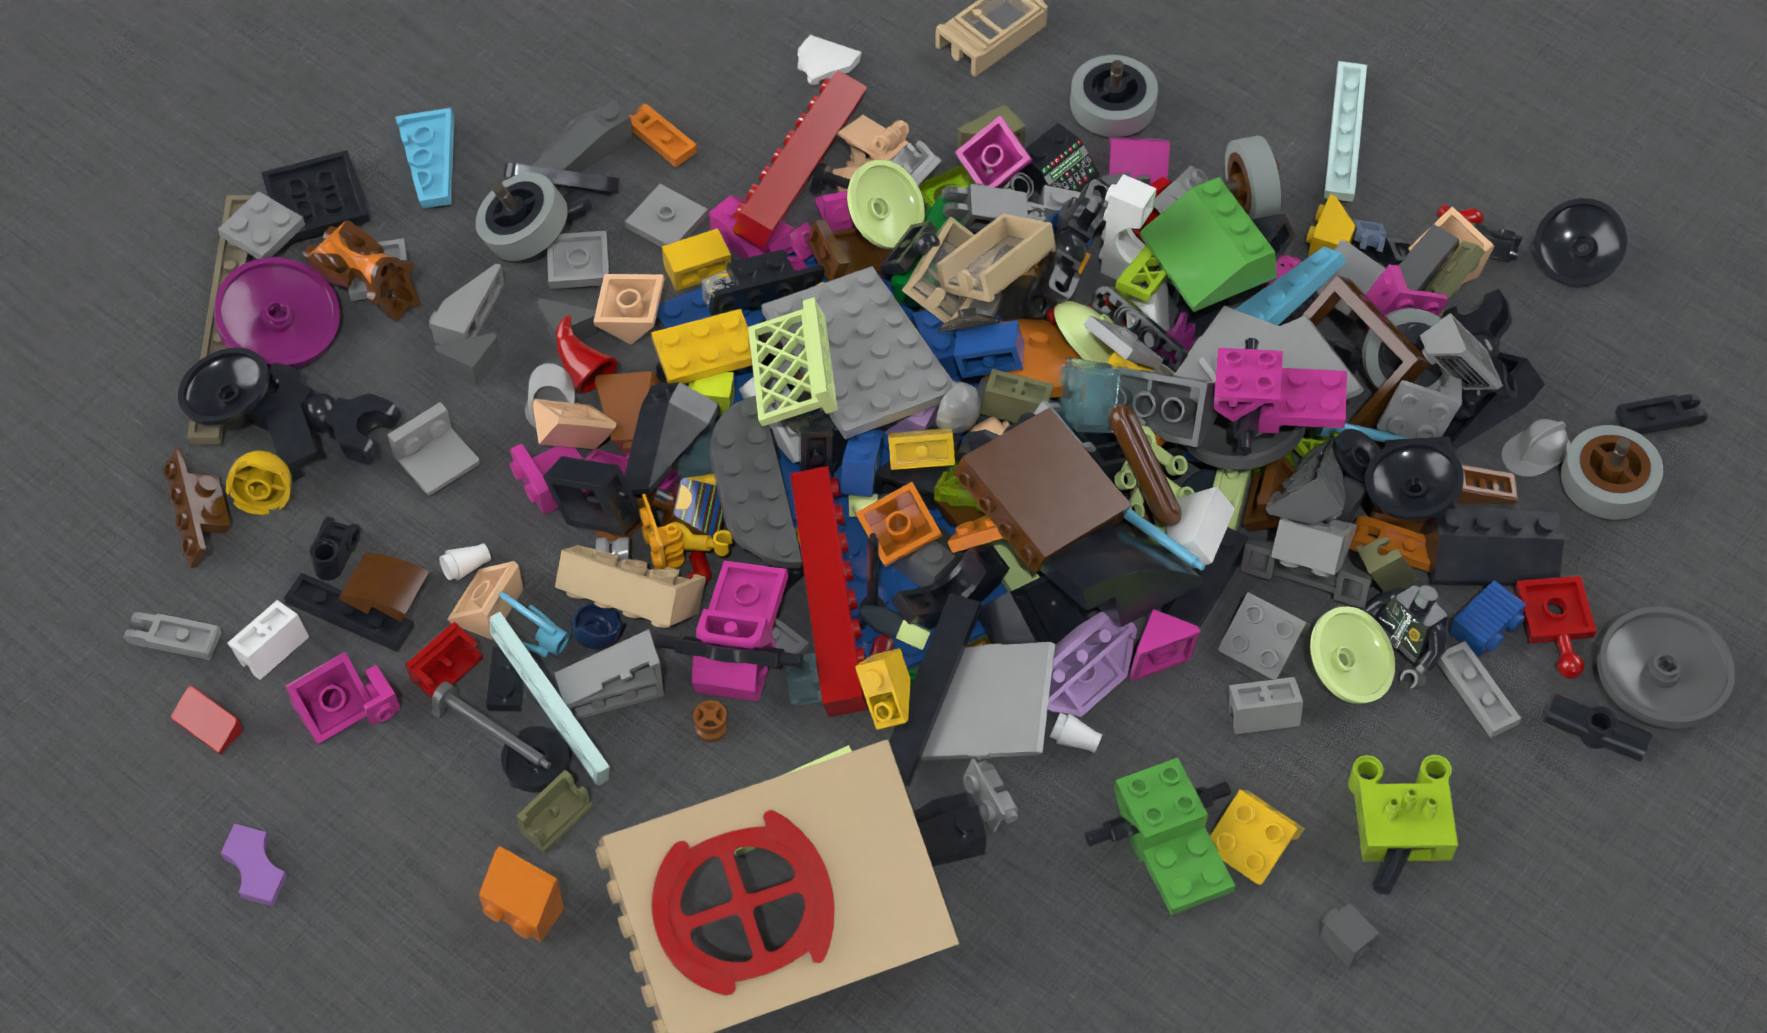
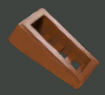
M1462 465L1464 486L1456 503L1515 504L1518 501L1514 474ZM1498 483H1502L1503 492L1499 491Z

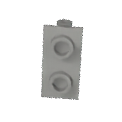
M975 758L971 759L963 776L964 786L976 801L981 818L988 823L992 833H994L1002 820H1005L1006 823H1012L1018 818V808L1007 790L999 793L995 792V790L1002 789L1004 784L994 765L989 764L987 760L977 763Z

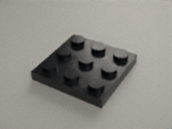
M347 150L261 172L268 197L302 216L305 226L287 243L324 234L330 226L338 228L346 220L351 221L355 225L370 222Z

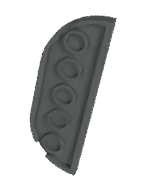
M756 396L745 398L732 405L722 414L714 428L710 443L711 465L724 520L728 531L736 543L743 550L746 548L762 558L761 562L781 568H800L802 565L801 553L769 425L762 426L758 420Z

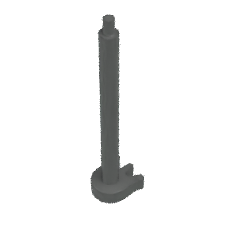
M443 682L433 693L432 714L438 718H442L444 710L449 712L453 708L537 766L542 765L546 769L551 767V763L545 760L544 755L462 701L458 697L457 688L451 683Z

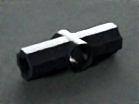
M1558 694L1555 695L1544 721L1580 736L1581 741L1589 748L1601 749L1606 747L1640 762L1652 738V733L1618 720L1613 711L1606 707L1589 708ZM1593 725L1599 726L1603 730L1597 729Z

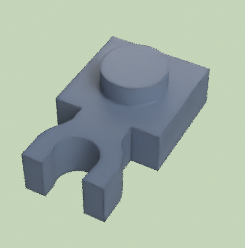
M1354 219L1355 230L1353 238L1360 243L1359 247L1366 249V246H1372L1377 251L1383 252L1386 238L1384 225L1382 223Z

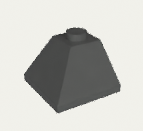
M938 524L937 526L943 536L890 564L920 588L932 585L947 576L959 564L968 550L965 549L952 553L947 542L952 535Z

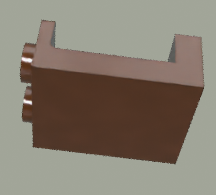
M825 219L814 220L806 242L818 264L823 266L828 282L872 266L881 279L893 276V274L886 275L880 267L892 249H885L874 245L857 228L831 230Z

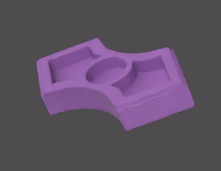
M234 824L220 854L225 861L235 865L241 872L239 895L243 899L274 906L287 875L284 870L275 867L267 858L266 849L269 837L264 831Z

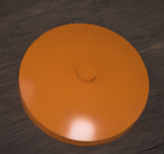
M1033 319L1004 321H1018L1025 343L1023 369L1007 371L1008 373L1053 384L1050 398L1075 394L1088 387L1091 365L1073 349L1062 334L1058 324L1052 325L1049 321ZM990 374L983 376L989 380Z

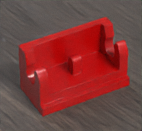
M454 621L406 663L410 681L432 699L433 693L443 682L455 685L483 660L482 653L475 648L478 643Z

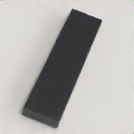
M303 573L299 575L284 597L286 604L396 652L400 650L415 627L410 619L404 617L402 621H399L374 607L366 614L339 600L343 590Z

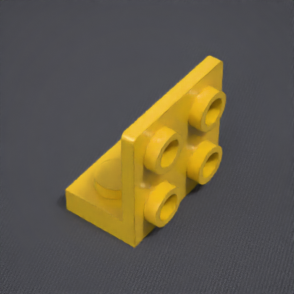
M1240 789L1210 835V838L1225 863L1256 884L1262 885L1290 841L1298 840L1305 828L1250 791Z

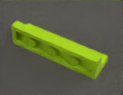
M1145 245L1118 278L1115 288L1129 299L1134 296L1148 302L1167 279L1168 275L1147 245ZM1157 266L1160 267L1161 271L1153 272ZM1145 281L1149 286L1147 289L1140 287Z

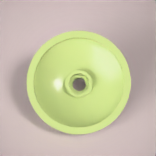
M873 160L860 166L855 171L849 182L847 192L848 207L852 220L860 233L868 241L881 248L893 249L910 225L924 222L925 209L920 189L912 176L904 168L888 160Z
M1065 301L1054 308V316L1058 327L1073 349L1089 365L1092 363L1105 364L1115 351L1085 328L1084 324L1089 316L1113 324L1114 322L1107 315H1100L1093 308L1074 301Z
M1349 606L1334 608L1318 619L1312 631L1310 649L1314 667L1324 685L1340 699L1353 704H1366L1382 697L1390 688L1394 678L1395 656L1391 642L1381 625L1368 613Z

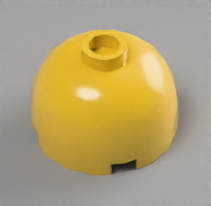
M257 450L248 452L236 459L228 472L226 492L227 495L230 493L234 499V505L250 514L267 515L270 513L269 509L279 507L280 510L289 500L292 475L286 463L279 456L269 451Z

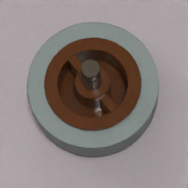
M1262 136L1230 141L1225 154L1226 181L1223 183L1250 219L1280 214L1282 195L1279 164L1277 159L1274 158L1267 141Z
M1614 425L1596 426L1580 433L1569 446L1561 469V481L1568 497L1585 512L1611 520L1631 518L1645 511L1652 503L1663 478V462L1653 444L1641 434L1631 429Z

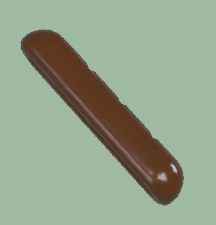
M1126 404L1115 406L1110 412L1109 424L1154 518L1163 526L1178 524L1182 517L1180 505L1134 410Z

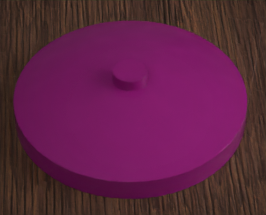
M269 257L249 261L233 270L224 279L215 299L214 320L217 332L227 348L250 349L263 358L268 368L272 363L276 362L298 369L313 363L330 348L338 331L340 308L337 296L330 284L313 268L295 260Z

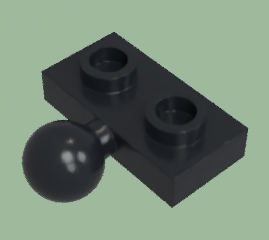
M931 221L910 225L880 265L886 275L908 272L915 265L914 260L919 254L925 256L933 246L938 247L940 245V240L935 235L937 229Z

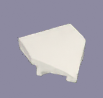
M810 35L798 49L797 56L799 60L797 68L806 72L808 75L807 81L810 85H818L819 81L821 82L826 77L832 79L837 70L844 74L849 73L860 63L862 52Z

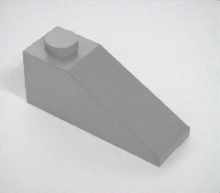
M494 264L443 300L438 311L432 313L429 321V328L432 329L435 343L446 344L477 336L505 284L501 265Z

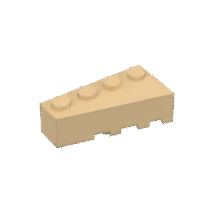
M580 545L561 551L555 588L566 591V595L569 597L595 601L594 604L598 607L616 608L622 610L623 614L627 617H643L652 620V625L661 628H669L671 625L699 614L706 581L705 576L694 574L692 579L679 577V570L669 567H666L665 570L647 569V562L624 559L619 562V556L616 554Z

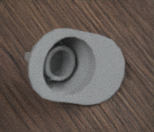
M544 363L536 367L530 375L525 415L530 425L535 429L534 399L574 403L575 389L569 373L556 364Z
M1550 419L1534 421L1526 430L1505 443L1501 452L1502 462L1505 467L1513 474L1521 477H1536L1564 462L1571 445L1565 431L1566 424L1563 421L1556 422Z

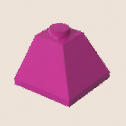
M1001 115L955 152L976 184H984L995 188L1002 186L1032 161V158Z
M729 196L709 212L710 231L718 229L727 248L742 259L771 252L768 245L794 229L782 220L763 249L732 231L737 221L733 215L741 202H748L746 197Z

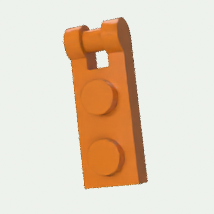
M643 104L637 109V113L634 115L629 114L632 133L637 135L673 166L678 167L697 153V144L649 105Z
M1358 516L1356 518L1355 525H1357V529L1350 545L1351 550L1358 552L1356 547L1359 545L1366 546L1379 538L1388 537L1391 542L1379 549V555L1384 556L1390 551L1399 549L1410 566L1430 572V560L1427 556L1425 535L1368 516ZM1369 534H1373V535H1376V536H1378V537H1377V539H1376V538L1370 537V536H1368V535H1369Z

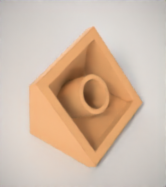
M1451 207L1434 223L1460 240L1445 263L1463 241L1477 244L1485 251L1478 267L1465 277L1461 282L1463 284L1479 277L1494 245L1454 207ZM1424 234L1408 248L1409 251L1413 249V247L1424 236Z
M604 274L593 321L594 325L630 345L654 327L664 283V275Z
M534 399L533 402L538 442L541 445L595 449L600 446L616 427V422L591 405Z
M515 561L479 569L447 620L451 624L455 621L459 627L493 640L490 634V617L501 612L506 619L512 609V606L503 600L499 594L505 592L517 601L524 590L519 565Z

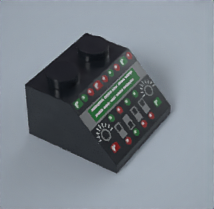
M1059 123L1055 124L1025 148L1032 161L1018 172L1030 177L1034 190L1040 195L1044 185L1081 192L1089 182L1099 177V172L1080 138Z

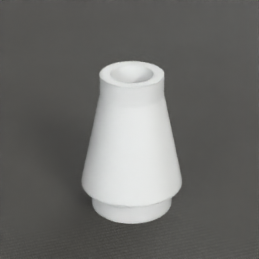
M483 543L477 546L446 550L445 555L440 556L439 560L442 571L448 580H460L484 563L490 562L491 557L488 548Z
M1059 713L1050 734V738L1057 740L1056 744L1085 749L1095 753L1102 734L1094 731L1070 713L1068 715Z

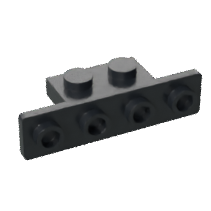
M783 249L727 263L726 272L734 286L711 292L708 311L711 316L750 306L755 307L762 303L774 301L809 289L823 281L825 270L822 265H817L795 271Z

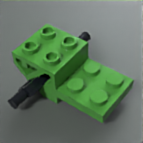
M1178 757L1115 780L1114 792L1121 816L1104 822L1103 827L1086 832L1085 839L1090 847L1109 839L1115 842L1128 837L1139 862L1144 861L1170 915L1234 892L1236 885L1205 828L1208 817L1205 808L1213 806V801L1231 795V789L1226 781L1207 789L1205 787L1194 789Z

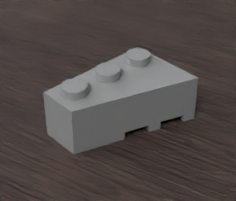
M649 629L554 673L559 696L576 720L664 696L660 662Z

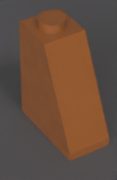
M652 371L596 375L595 378L604 415L616 422L615 430L610 434L611 440L626 455L631 450L641 404L651 386L661 383Z

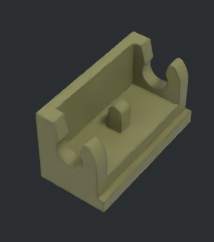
M992 369L984 394L981 414L1017 423L1022 414L1026 412L1034 414L1042 401L1049 403L1053 384Z
M1388 537L1379 538L1366 546L1361 544L1356 547L1368 572L1383 592L1398 587L1403 589L1419 580L1416 572L1404 559L1399 549L1390 551L1384 556L1379 555V549L1391 542Z
M564 770L516 816L520 833L543 853H546L593 808V805L589 800L586 788L582 786L578 789L574 784L572 775Z

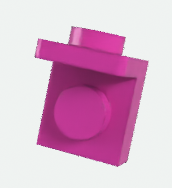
M805 222L769 244L768 247L771 252L783 249L787 255L795 251L798 258L803 261L813 254L806 242L811 227L808 222Z
M377 665L364 671L369 682L364 687L371 701L364 704L363 709L371 725L384 722L401 710L396 694Z

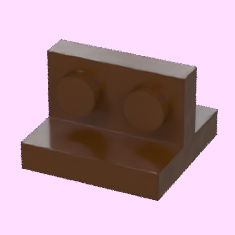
M1285 457L1267 464L1265 472L1254 474L1242 523L1248 532L1274 527L1278 529L1279 521L1282 517L1270 515L1266 510V506L1273 493L1277 491L1282 493L1284 491L1281 483L1295 473L1294 467Z

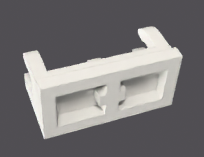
M277 600L232 638L228 645L232 648L243 667L248 665L253 675L261 680L308 639L309 636L298 614Z

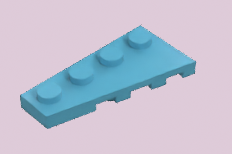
M451 108L396 116L422 208L451 204L455 116Z
M1324 246L1234 310L1278 326L1345 265L1347 261L1342 253Z

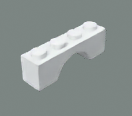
M1124 174L1116 185L1112 184L1106 194L1105 200L1108 201V207L1103 216L1106 226L1101 235L1104 245L1099 254V259L1102 260L1100 272L1117 280L1145 246L1135 236L1131 228L1140 229L1154 209L1156 195L1155 187Z

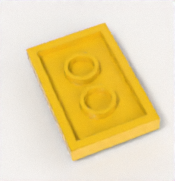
M741 309L651 332L652 341L668 383L680 382L685 384L752 365L749 329Z

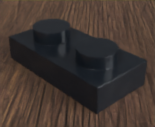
M493 647L486 702L487 710L521 712L524 681L500 647Z

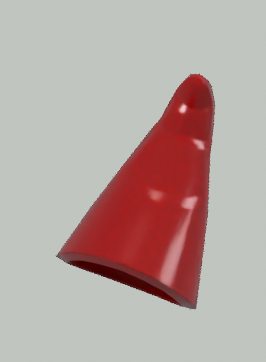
M566 315L557 326V351L565 371L570 375L576 392L579 394L589 393L597 389L596 375L615 374L618 361L617 358L589 347L575 336L571 328V316Z

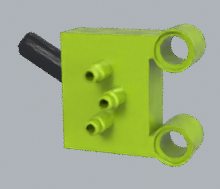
M1429 755L1424 758L1415 784H1380L1384 768L1382 763L1373 756H1361L1353 764L1348 779V787L1355 798L1362 862L1383 861L1372 883V888L1380 895H1390L1407 861H1452L1458 847L1449 787L1452 767L1450 762L1441 755ZM1360 774L1368 775L1372 779H1364ZM1428 774H1435L1439 779L1432 778Z

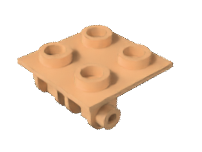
M862 115L837 133L849 145L860 148L874 160L891 161L909 143L905 140L909 132L908 124L901 120L896 121L888 128H884L865 115Z

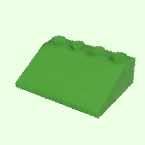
M1220 177L1191 188L1140 231V237L1193 312L1277 278L1274 249Z

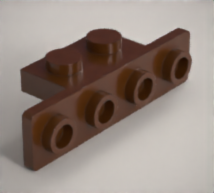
M175 449L170 460H167L164 465V477L169 481L171 489L170 502L174 504L177 514L176 527L181 531L182 553L186 555L189 567L196 568L206 551L202 532L227 533L231 524L219 476L188 473L182 450Z

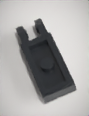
M1675 394L1620 404L1615 411L1621 427L1631 429L1639 434L1684 427L1685 425L1691 427L1704 423L1708 419L1705 409L1687 411L1688 409H1694L1701 403L1698 394L1681 396Z

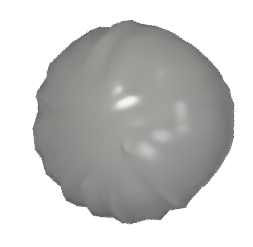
M953 381L952 389L948 390L940 401L936 425L939 429H952L953 433L962 434L974 426L979 419L982 409V398L974 386L964 382Z

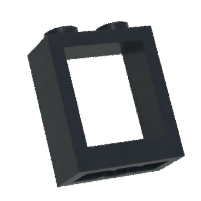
M561 456L543 476L567 525L625 535L640 517L639 506L619 465ZM581 489L594 491L599 503L587 501Z

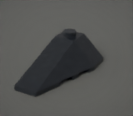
M1500 352L1499 360L1506 366L1507 373L1511 374L1517 381V398L1503 404L1502 398L1498 394L1487 395L1476 405L1474 416L1460 421L1455 415L1442 437L1449 436L1455 448L1458 449L1526 407L1545 385L1528 359Z
M661 382L651 386L641 404L624 475L633 495L652 493L674 469L673 461L681 453L688 454L693 448L691 442L698 434L705 435L711 429L721 409L717 402L680 382Z

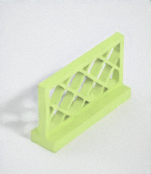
M815 297L803 301L804 309L748 327L758 420L762 426L821 407L826 414L838 410L826 318ZM802 321V325L795 334L787 331L792 324ZM773 332V335L766 343L759 341L758 335ZM781 337L790 339L782 350L774 347ZM798 343L804 345L805 348L798 357L790 354ZM768 353L776 355L768 367L761 364ZM784 360L792 362L785 373L777 371ZM801 366L808 369V372L801 380L793 378ZM771 376L778 378V382L771 390L764 388V385ZM787 383L796 386L788 397L779 394ZM804 390L811 393L812 399L800 403L796 402ZM774 400L782 403L777 410L767 413V408Z

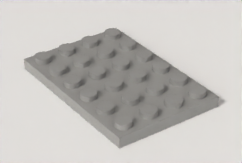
M873 266L762 305V314L768 321L804 309L803 301L815 297L826 318L838 407L837 411L830 412L828 415L844 439L940 405L944 395L953 387L952 379ZM802 321L792 324L787 331L795 334L802 325ZM785 337L780 339L783 346L790 340ZM798 343L790 354L798 357L805 346ZM802 366L799 369L803 377L808 372V369Z

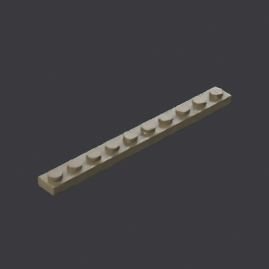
M227 195L222 224L253 195ZM222 237L219 239L200 360L213 352L227 349L215 326L214 306L216 295L224 279L233 270L250 261L249 253ZM190 420L187 435L189 444L221 445L224 424L203 425Z

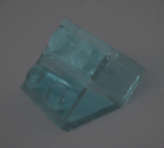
M1066 357L1065 366H1062L1060 370V383L1063 385V393L1057 402L1063 408L1061 412L1057 413L1064 422L1077 432L1114 433L1109 424V415L1114 407L1117 406L1120 369L1108 363Z

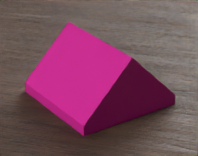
M1109 137L1108 175L1131 173L1132 178L1149 175L1150 185L1160 177L1168 179L1170 142L1166 139Z
M1153 609L1135 654L1129 674L1131 682L1191 660L1201 632L1198 626Z
M345 652L285 686L294 711L317 744L366 717L363 705L371 701L368 692Z

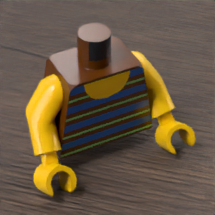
M714 473L681 478L669 492L656 487L650 496L649 505L664 510L661 527L673 523L681 528L684 550L703 551L706 553L714 548L715 553L719 556H725L729 552L728 545L733 543L732 535L729 531L720 530L723 512Z

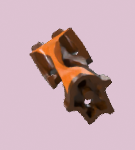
M346 220L338 228L330 226L324 232V241L319 246L310 245L303 251L308 264L327 282L350 287L355 277L366 284V296L370 303L374 305L380 304L386 315L396 322L402 318L403 313L408 307L414 306L417 308L421 304L409 279V274L415 267L413 262L383 254L382 246L349 220ZM389 289H391V291H392V298H391V299L388 298V290H389Z

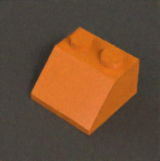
M913 482L855 513L868 538L871 533H875L879 539V557L885 567L943 536Z
M501 846L496 849L479 892L483 912L495 922L502 920L508 923L519 936L525 939L532 937L541 942L564 911L558 879Z

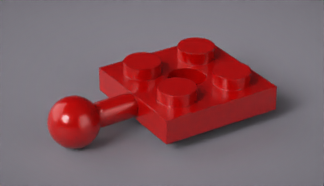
M1581 576L1517 581L1515 585L1516 595L1526 603L1522 615L1525 617L1524 625L1529 643L1557 641L1561 654L1557 663L1559 673L1567 679L1579 677L1584 671V661L1578 654L1574 653L1571 640L1594 638L1597 632ZM1557 605L1562 608L1564 613L1553 614L1548 610L1547 606Z

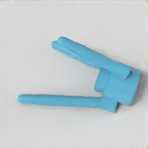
M505 592L499 594L509 605L540 627L535 636L539 646L522 642L528 651L537 653L544 658H547L550 653L558 656L563 652L570 639V634L566 630L557 626L533 605H529L527 609Z

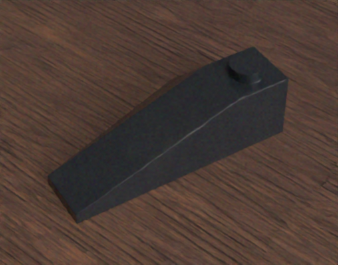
M1227 527L1213 562L1205 565L1202 571L1198 568L1192 569L1203 578L1204 584L1166 603L1161 607V612L1196 625L1200 629L1240 565L1248 536Z
M968 792L934 799L913 811L932 867L985 855L987 835L978 806Z

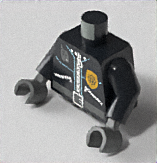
M1413 585L1406 590L1398 587L1384 591L1363 608L1364 612L1372 616L1381 625L1391 645L1414 667L1417 666L1415 670L1407 669L1403 671L1400 676V681L1407 683L1412 675H1414L1415 682L1411 685L1410 689H1420L1425 685V672L1433 669L1447 649L1445 625L1448 616L1435 603L1438 598L1437 591L1427 585L1420 588Z

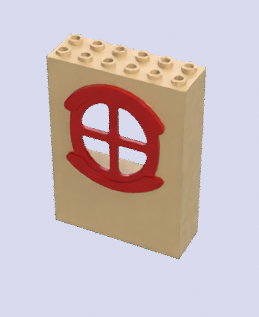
M888 739L603 836L599 840L600 846L595 849L601 870L608 868L612 880L606 884L610 899L613 904L619 902L623 916L618 918L624 939L631 937L634 951L629 952L633 968L635 973L642 971L646 983L645 986L641 987L647 1008L654 1007L658 1019L652 1021L655 1033H713L959 944ZM739 847H756L771 851L791 864L795 876L786 883L749 894L744 889L734 859V851ZM711 857H718L722 862L732 892L731 901L691 916L684 915L681 911L680 901L688 879L704 861ZM793 893H800L803 896L805 907L797 930L782 947L774 952H768L764 948L753 915L755 907ZM730 915H737L742 921L752 951V957L746 962H728L713 958L694 945L690 937L692 929Z

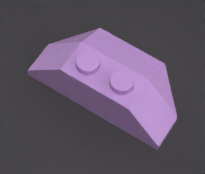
M1102 611L1078 625L1055 645L1047 711L1063 713L1065 715L1070 713L1075 717H1082L1127 677L1133 650V639L1136 638L1137 628L1133 622L1120 627Z

